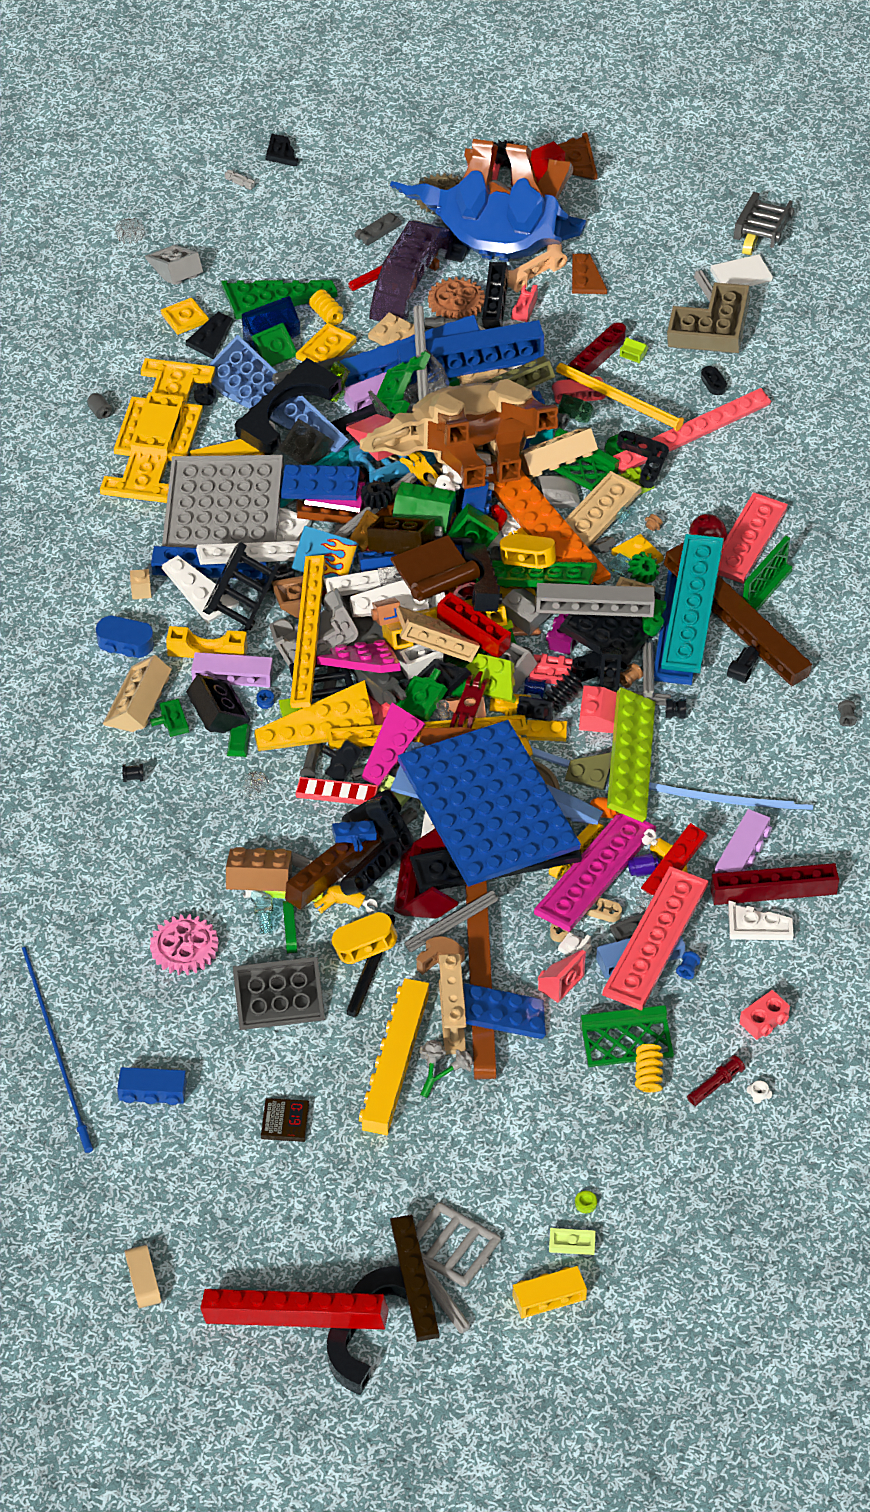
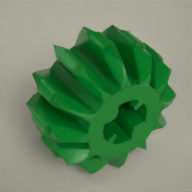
M645 552L632 556V560L628 562L630 568L627 570V572L632 573L630 579L636 578V581L645 584L655 581V577L660 573L657 570L660 568V565L655 563L657 558L652 559L651 553L646 555Z

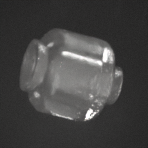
M259 771L247 773L241 786L242 794L252 801L263 799L269 788V779L264 773Z

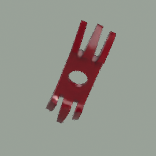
M479 671L475 678L474 674L468 676L459 704L453 714L450 728L455 727L459 717L457 727H463L468 719L467 728L472 729L482 697L491 679L486 678L482 682L481 688H479L483 675L482 671ZM468 698H473L476 703L473 706H466L464 701Z

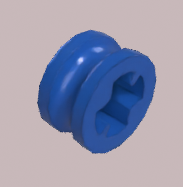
M261 690L257 693V705L260 708L268 709L274 705L273 692Z

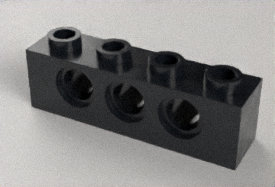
M489 262L482 315L483 328L485 329L503 326L509 279L507 262Z

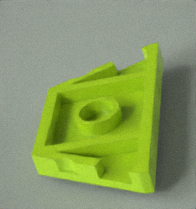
M478 653L465 668L474 674V678L479 671L483 672L479 688H481L482 682L486 678L491 679L483 696L515 703L516 697L513 695V687L515 686V679L513 677L514 663L510 660Z

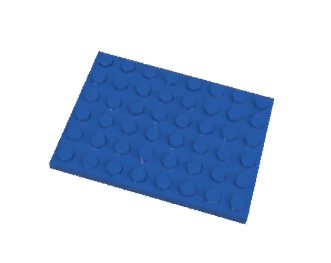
M509 720L398 755L397 760L468 887L580 849L581 843Z

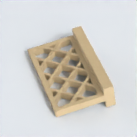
M398 606L396 610L402 626L401 639L472 662L480 647L478 642L467 639L441 620Z

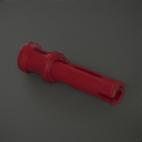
M732 1055L726 1064L716 1068L713 1076L687 1095L688 1101L696 1107L722 1084L730 1083L732 1077L738 1072L742 1073L745 1070L744 1063L739 1057Z

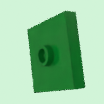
M284 323L251 336L259 355L272 367L296 357L297 350Z

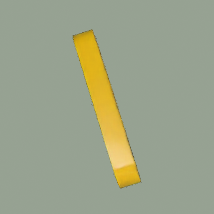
M598 823V825L589 824L577 836L581 843L579 849L581 855L604 830V825ZM573 864L552 867L549 869V875L559 880Z

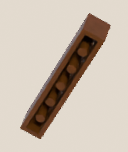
M376 827V840L361 842L363 846L362 851L358 849V852H356L353 843H335L286 882L285 900L301 910L343 877L344 874L358 865L381 843V836Z

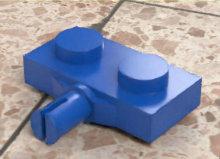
M373 821L332 823L335 843H353L356 852H358V849L362 851L363 846L361 842L376 840L377 833Z

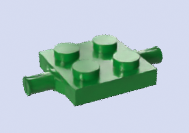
M434 668L428 678L414 675L404 691L407 696L406 699L403 701L399 699L396 705L414 717L428 722L448 690L445 685L436 682L441 671Z

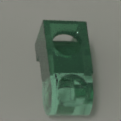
M563 394L558 406L559 413L568 414L570 418L583 423L589 422L594 411L591 403Z

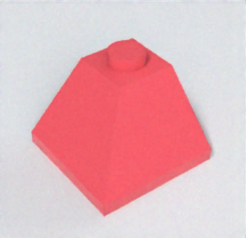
M581 950L552 964L547 970H543L538 976V990L559 1003L584 977L586 952Z

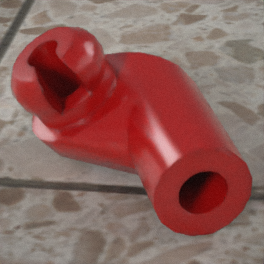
M495 504L491 507L490 511L496 522H498L499 531H501L508 516L503 508Z

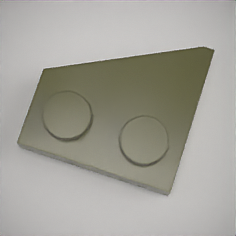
M612 752L570 760L565 781L604 791L610 773Z

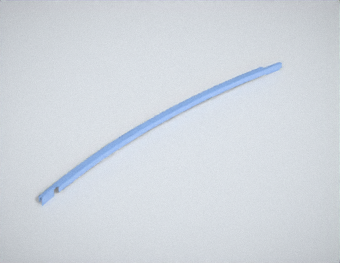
M531 747L533 756L568 768L570 760ZM649 782V790L684 797L746 806L813 810V805L794 804V801L720 795Z

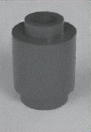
M93 393L88 397V407L98 419L109 417L112 407L101 394Z

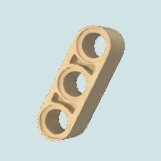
M147 1244L126 1249L125 1256L138 1308L160 1304V1293Z

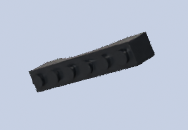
M463 542L461 555L466 562L475 561L480 569V577L478 578L480 581L474 584L473 609L474 611L497 612L498 605L502 604V593H500V585L497 584L495 568L492 567L490 551H487L486 544Z

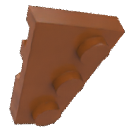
M572 254V294H607V288L590 254Z

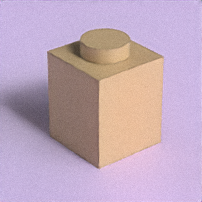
M149 569L130 570L132 599L151 598Z

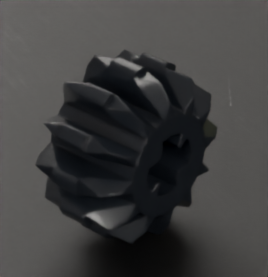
M382 479L380 481L373 480V482H366V485L362 486L361 500L365 507H371V510L375 508L380 510L381 507L387 508V505L391 504L393 491L388 482L383 483Z

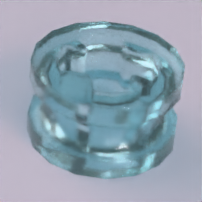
M623 506L616 515V520L620 521L619 524L622 525L632 511H627L626 507Z

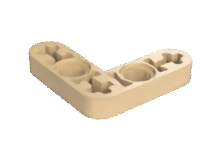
M599 897L594 903L598 905V908L594 910L589 909L585 914L608 922H617L622 916V907L614 901ZM551 924V939L556 942H562L569 932L563 929V932L557 934L556 932L559 931L560 927Z

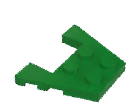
M424 351L420 357L414 356L410 358L408 363L402 362L388 369L374 403L395 415L406 413L410 403L403 399L405 389L411 382V375L415 370H424L431 355Z

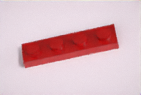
M690 823L641 889L653 897L669 867L682 871L708 837L707 833Z

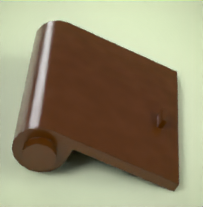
M449 535L390 558L410 589L411 595L418 601H423L480 577V569L477 563L473 560L466 562Z

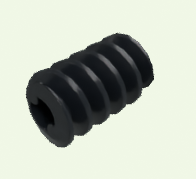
M567 668L568 676L565 674L561 675L564 681L557 679L558 687L551 686L553 693L546 691L547 699L541 697L544 700L554 701L553 709L558 712L562 711L560 705L567 706L565 699L570 701L573 699L570 693L578 694L576 687L583 689L582 681L569 668Z

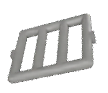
M438 1202L425 1220H420L416 1225L418 1242L440 1213L450 1217L452 1220L426 1254L421 1252L422 1259L431 1269L462 1287H466L480 1268L484 1269L489 1262L488 1258L500 1243L501 1237L442 1202ZM459 1224L471 1229L445 1265L433 1259ZM478 1235L490 1240L464 1276L452 1270Z

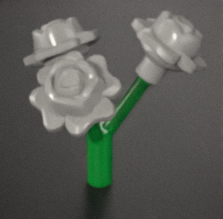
M436 1040L427 1041L425 1045L420 1046V1058L426 1059L427 1066H429L428 1077L420 1095L428 1098L434 1083L453 1070L456 1071L462 1068L470 1072V1066L474 1063L470 1053L467 1051L461 1052L457 1049L456 1061L452 1062L449 1068L433 1077L436 1061L445 1058V1047Z

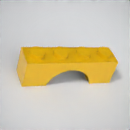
M169 626L166 638L167 654L173 657L194 658L195 652L246 655L248 648L247 632L227 630L220 638L204 639L193 634L188 627Z

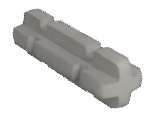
M232 170L225 172V179L232 180L233 183L242 187L245 186L249 190L255 187L254 180Z

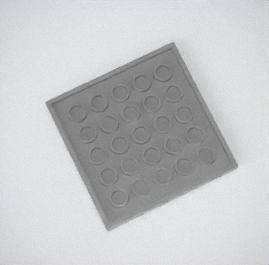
M283 455L172 456L162 546L197 548V545L276 542Z

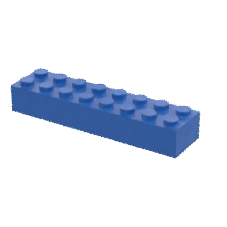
M539 320L425 340L426 352L431 355L427 363L428 382L524 365L544 356V333ZM415 342L397 345L398 364L402 362L406 364L410 358L416 356ZM417 370L413 371L409 385L418 383Z

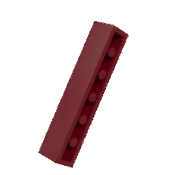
M836 863L714 873L711 878L710 890L714 905L728 904L729 901L746 903L837 895L839 876Z

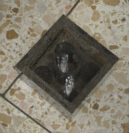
M298 418L278 450L301 465H313L326 456L334 441Z

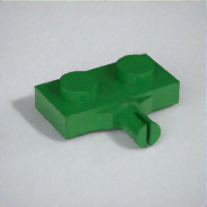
M179 699L159 703L161 716L150 719L151 726L164 724L170 737L189 733V727Z

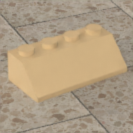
M578 428L522 450L519 456L522 459L521 468L525 475L536 477L542 475L543 470L548 468L549 471L559 468L561 463H573L577 461L576 458L579 456L585 458L593 455V451L597 450L598 447L592 429Z
M156 655L131 666L103 725L130 732L143 729L148 724L147 719L154 711L155 703L162 695L161 690L168 682V676L172 669Z

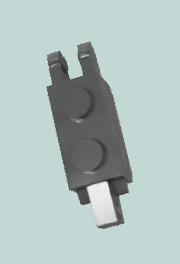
M355 670L359 677V682L365 680L367 693L379 704H384L385 702L390 705L392 702L396 704L395 697L401 701L406 699V693L398 685V680L390 673Z

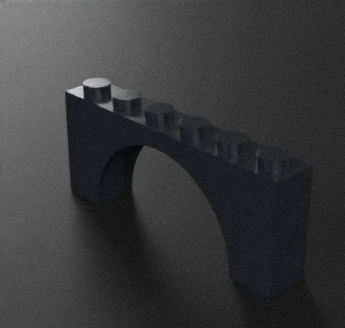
M306 358L291 373L287 374L278 385H275L266 396H263L254 407H251L242 418L236 421L234 424L236 436L265 455H272L281 447L280 433L269 422L273 411L284 401L297 396L313 395L330 401L342 390L341 378Z

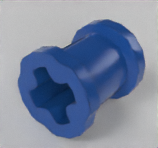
M691 951L683 953V961L676 969V973L680 977L688 980L694 977L695 967L701 962L699 955Z

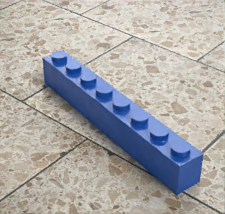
M471 315L425 331V340L480 330L475 316ZM415 334L338 361L337 363L345 386L348 387L380 375L398 365L397 345L415 342Z

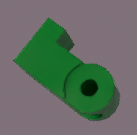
M655 599L653 617H642L643 631L647 635L656 636L659 634L664 624L662 614L666 608V601Z

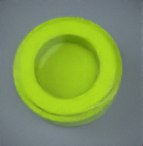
M591 1191L579 1192L575 1197L576 1209L581 1213L593 1212L597 1207L596 1195Z

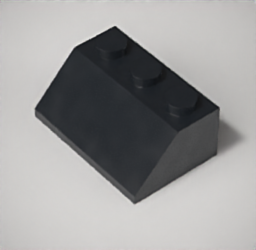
M197 674L186 693L206 730L223 734L232 730V728L244 725L250 721L246 710L229 681Z

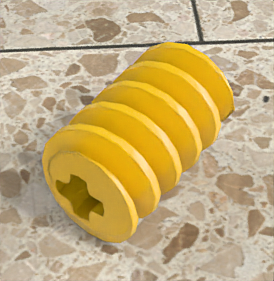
M324 289L318 290L309 300V306L326 323L333 326L341 323L343 320V308L339 306L334 298Z
M642 1044L636 1048L637 1072L635 1073V1078L637 1080L635 1081V1086L643 1092L662 1091V1086L659 1084L662 1083L663 1078L659 1076L663 1074V1070L660 1069L663 1066V1062L660 1061L663 1058V1054L658 1052L662 1049L659 1045Z

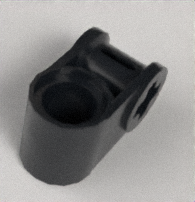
M592 652L573 659L572 672L582 682L598 677L599 654Z

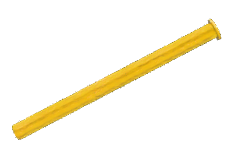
M559 363L556 367L557 373L673 427L675 431H679L683 425L684 418L671 415L564 363Z

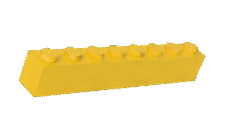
M404 978L402 986H398L396 994L398 1001L393 1003L391 1009L392 1021L388 1020L386 1033L388 1034L386 1038L383 1037L380 1048L382 1054L377 1055L375 1063L377 1070L376 1073H372L370 1078V1086L372 1087L370 1091H366L364 1099L366 1107L361 1109L359 1115V1122H362L363 1131L388 1136L428 1001L429 983Z

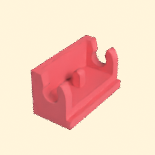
M526 284L523 285L519 299L512 310L511 319L528 322L537 301L538 285H533L531 292L526 290Z

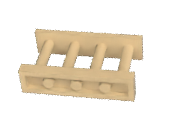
M460 954L439 955V993L443 1043L446 1050L445 1055L456 1054L457 1049L461 1052L466 1051L464 1032L466 1017Z

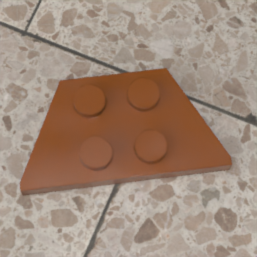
M587 132L582 133L581 138L575 140L573 137L567 142L558 144L565 151V161L571 162L573 166L572 175L597 180V170Z

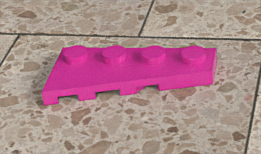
M392 702L363 771L362 778L373 785H378V788H380L397 765L398 755L405 753L411 741L414 742L425 727V723Z

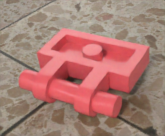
M542 653V655L534 654V659L538 664L530 673L529 681L557 684V679L564 681L561 675H569L567 668L571 670L573 659L565 658L562 655L554 657L548 656L545 653Z

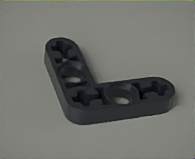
M627 430L621 431L618 434L617 445L622 449L647 457V461L640 474L639 483L644 488H652L656 484L667 460L668 446ZM643 443L647 445V448H640L638 444ZM662 451L660 458L657 457V453ZM656 463L659 467L652 468L649 464ZM648 474H651V478L649 480H646Z

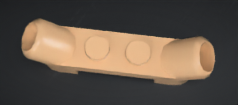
M548 245L547 252L514 270H508V288L519 292L524 284L527 287L528 280L550 268L555 272L564 267L567 262V256L562 253V245Z

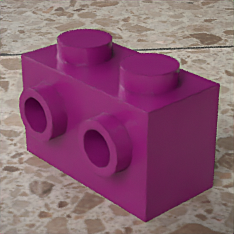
M559 614L558 617L554 618L552 631L549 630L546 636L548 649L570 655L577 641L559 631L561 624L569 615Z

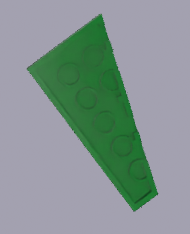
M221 280V286L236 320L308 304L313 294L321 289L326 290L332 298L338 297L337 289L332 280H311L309 283H299V280H293L292 283H283V280H255L253 283H244V280H237V283H228L227 280Z

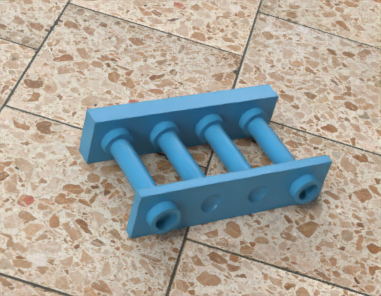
M360 445L349 449L350 465L358 466L362 464L369 472V482H373V480L380 481L381 479L383 483L389 482L395 477L399 478L410 472L405 464L400 461L392 463L388 457L380 460L385 466L376 469L370 463L375 458L369 452L361 450ZM419 450L430 465L436 463L434 452ZM407 455L403 456L404 458L412 461Z

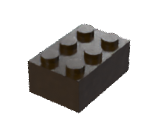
M381 515L367 528L368 548L377 553L393 552L394 554H401L436 540L435 520Z

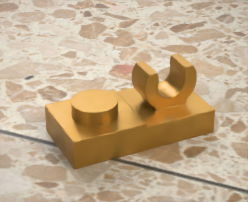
M369 510L365 511L349 538L357 542V549L363 552L368 546L367 528L379 518Z

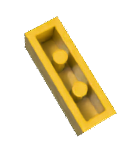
M578 1266L572 1268L565 1267L558 1272L545 1273L531 1280H521L513 1285L512 1296L521 1319L586 1300L587 1288Z

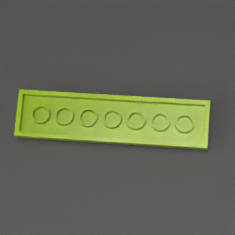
M620 687L616 695L607 808L644 822L647 818L655 701Z

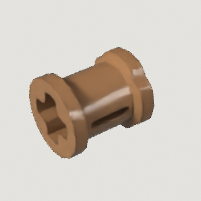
M632 663L626 671L620 672L619 683L625 688H629L636 679L643 677V671L637 664Z

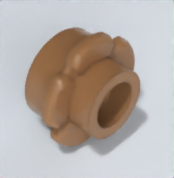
M651 514L645 518V525L648 529L652 531L655 529L660 530L663 522L658 516Z

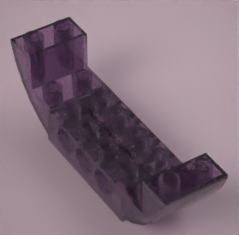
M419 220L408 221L382 264L372 297L369 319L381 321L390 312L407 320L409 317V299L438 250L440 248L448 250L449 244L454 239V234L449 228Z

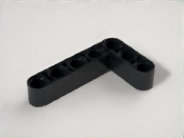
M388 796L371 799L366 803V812L383 841L341 880V891L347 896L366 891L413 845L414 840L410 830Z

